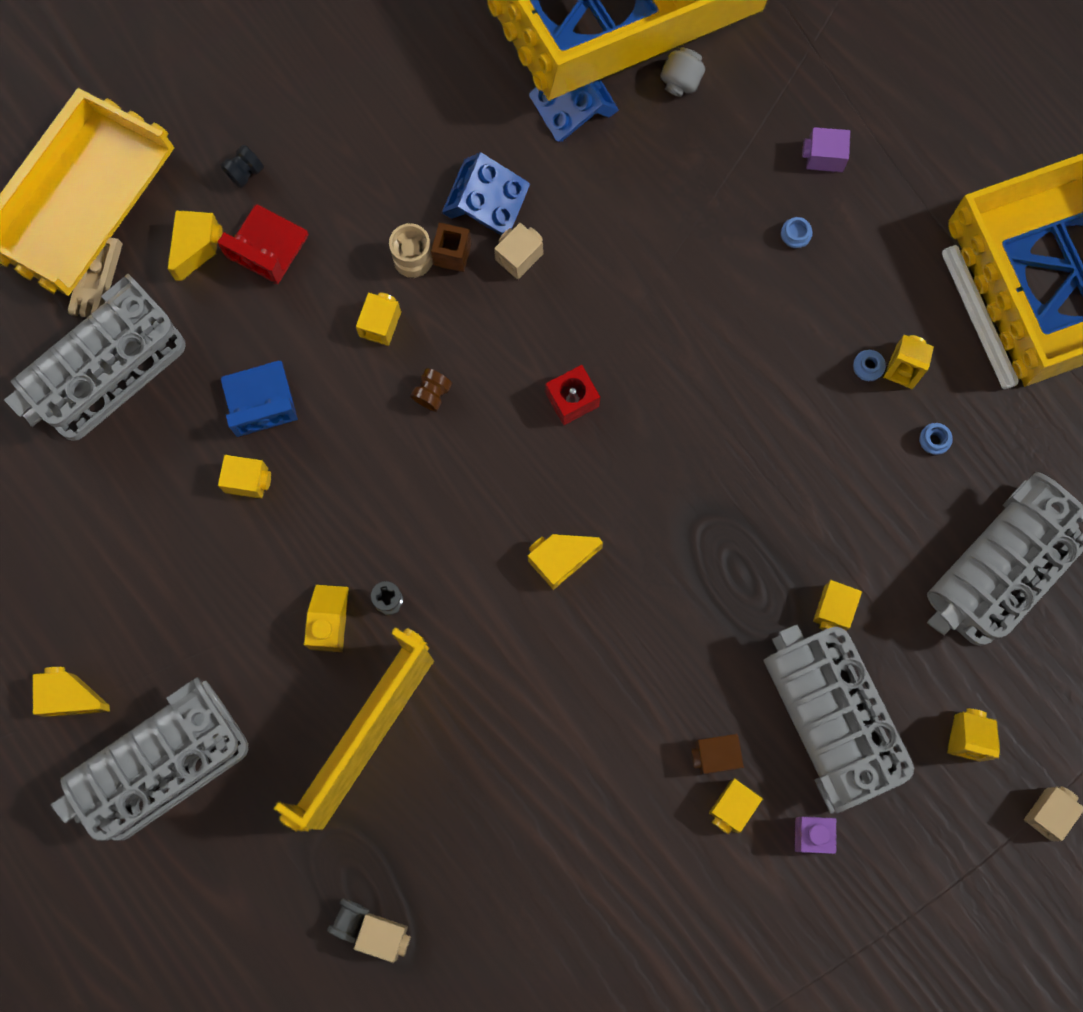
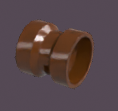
M426 368L421 376V386L415 387L410 397L422 407L437 412L442 404L440 397L449 392L453 383L441 373Z

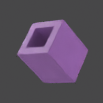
M813 127L810 138H805L803 142L802 157L807 158V169L843 172L849 160L850 130Z
M795 817V852L836 854V818Z

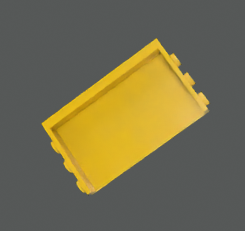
M77 88L0 193V264L5 267L12 264L16 266L14 270L26 279L31 280L35 277L39 280L38 284L47 291L54 294L58 290L69 297L92 262L104 248L107 240L114 234L175 147L167 138L168 132L156 123H152V125L147 124L142 117L131 110L128 113L122 111L115 102L108 98L103 101Z
M395 628L391 633L402 649L298 805L278 802L274 808L282 814L279 820L293 830L297 831L299 829L300 831L305 830L308 832L309 829H324L433 664L434 660L428 653L429 647L423 641L424 638L409 628H406L404 632Z

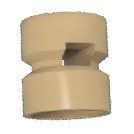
M407 223L400 225L392 232L389 247L395 268L399 273L411 278L420 277L427 273L433 264L430 239L424 228L417 224Z

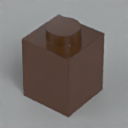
M444 223L438 224L431 249L434 266L464 272L471 248L470 229Z
M738 734L700 739L695 742L696 748L691 749L694 769H700V775L744 768Z

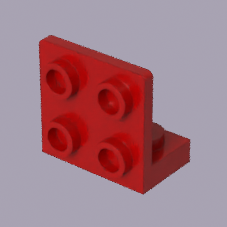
M257 204L253 207L234 237L223 232L217 243L225 257L279 284L309 234L304 228Z

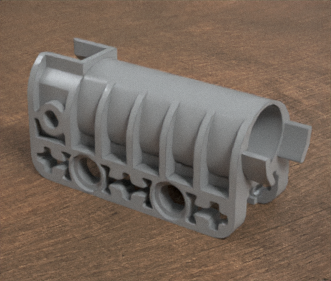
M129 274L101 295L105 301L103 305L11 380L16 390L5 398L4 401L19 417L24 416L32 427L43 419L66 439L71 441L79 440L184 352L186 345L183 336L173 326L165 312ZM169 338L171 340L177 338L174 341L176 347L173 349L165 348V343L169 341ZM158 350L164 357L160 359L155 352ZM151 356L154 360L153 366L146 371L139 370L138 366ZM134 371L135 374L139 376V378L135 379L133 376L130 377V373ZM121 380H127L125 383L128 387L125 390L117 388V384ZM108 391L112 392L111 394L115 397L113 400L106 394ZM103 397L105 401L104 407L98 412L90 411L89 407ZM83 412L90 417L88 421L84 417L81 418ZM72 421H78L76 423L78 429L75 432L71 429L67 430L69 428L68 424Z
M1035 472L1003 503L1005 509L927 592L928 600L937 611L927 623L943 635L950 629H956L969 642L978 646L987 645L993 640L1009 634L1083 552V534H1081L1079 525L1076 523V521L1079 523L1083 522V504L1056 481L1040 472ZM1056 504L1057 506H1059L1060 513L1057 510H1055L1051 505ZM1057 543H1063L1064 545L1058 551L1053 548ZM1047 562L1053 565L1049 569L1042 568ZM1014 590L1020 591L1016 598L1010 594ZM1004 610L1010 613L1007 616L1000 615ZM989 616H990V618L993 619L994 621L1000 623V625L997 626V624H996L995 622L992 623V621L989 619ZM978 629L984 635L978 638L975 633Z
M798 625L779 632L780 636L772 639L777 652L763 661L819 775V778L814 779L830 814L847 810L907 782L913 775L914 767L912 760L850 635L840 627H831L804 639ZM841 637L843 639V643L841 644V642H839L837 638ZM832 644L834 648L828 649L826 645ZM848 651L852 658H848L846 654ZM840 658L841 662L835 665L834 661ZM853 666L857 668L858 673H859V678H858V676H857V674H856V672H855ZM841 670L849 675V683H846L841 678ZM863 683H865L867 689H864V688H863V686H862ZM855 689L857 693L850 696L849 691ZM869 699H872V700H873V702H874V705H873V706H872V704H871V702H870ZM860 703L863 705L864 708L861 711L857 709V705ZM879 714H880V716H881V718H882L881 721H879V719H878V717H877ZM871 720L872 724L865 726L864 721ZM883 728H885L889 732L890 740L888 739ZM872 731L879 736L878 746L872 741ZM895 746H896V748H897V750H898V752H896V753H895V751H894V749H893V747H895ZM886 752L887 755L880 757L879 753ZM901 762L905 765L903 770L901 769ZM893 766L894 771L889 773L888 769Z
M196 677L166 699L170 704L64 775L60 781L65 795L51 804L64 823L74 817L75 822L79 823L81 821L92 838L97 840L128 839L241 761L248 752L247 739L208 682H201ZM201 758V768L196 772V762ZM149 796H152L155 799V802H153L152 804ZM141 799H142V800H143V807H142V809L140 810V809H139V803H140V801H141ZM130 806H131V809H132L133 814H131V813L127 810V808H129ZM100 826L103 831H97L96 827Z

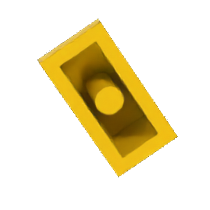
M176 210L168 262V271L174 280L182 281L216 254L217 242L223 234V229L213 213Z
M903 335L895 347L883 377L913 389L928 371L934 346L926 344V341L921 337Z
M552 534L547 539L544 537L539 538L530 546L529 551L531 553L528 555V562L554 590L602 549L603 542L599 537Z
M315 586L307 612L304 646L309 650L343 652L349 587Z
M65 667L44 668V673L33 674V715L52 717L110 712V705L77 675L65 672Z
M967 708L966 712L955 714L947 754L978 762L999 758L1000 747L997 720L986 718V712Z

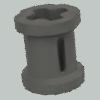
M384 581L376 584L372 589L371 601L379 612L385 615H393L403 605V596L394 583ZM385 592H390L392 596H395L391 598L390 605H385L383 601H379L384 599Z
M342 898L340 901L342 907L334 924L329 925L327 931L343 940L355 943L357 940L355 936L363 916L369 914L370 910L353 901Z

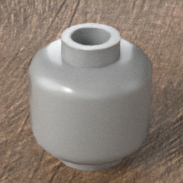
M683 47L679 51H672L660 74L662 81L667 85L665 90L679 97H682L683 93L695 92L705 72V66L701 61L702 56Z

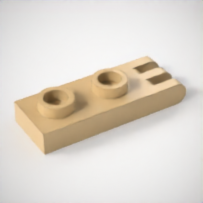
M109 238L104 248L74 288L68 306L69 315L78 316L80 313L81 317L87 318L105 303L101 295L111 287L123 245L118 239Z

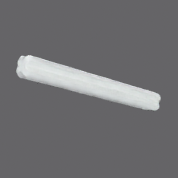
M957 245L950 246L942 251V256L1003 389L1014 387L1018 384V377L959 247Z

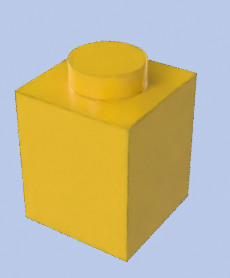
M368 292L356 324L359 337L389 346L401 315L399 303L393 296L386 293L375 295Z
M224 455L218 483L219 488L227 494L262 499L264 490L269 489L271 482V471H268V467L263 460Z
M830 580L824 587L813 622L821 624L820 629L823 631L831 627H840L847 631L851 627L862 591Z
M732 779L709 812L710 815L715 817L712 823L727 834H730L732 830L740 833L763 798L736 779Z

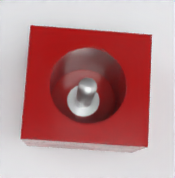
M583 365L545 383V394L563 426L600 407L601 397Z

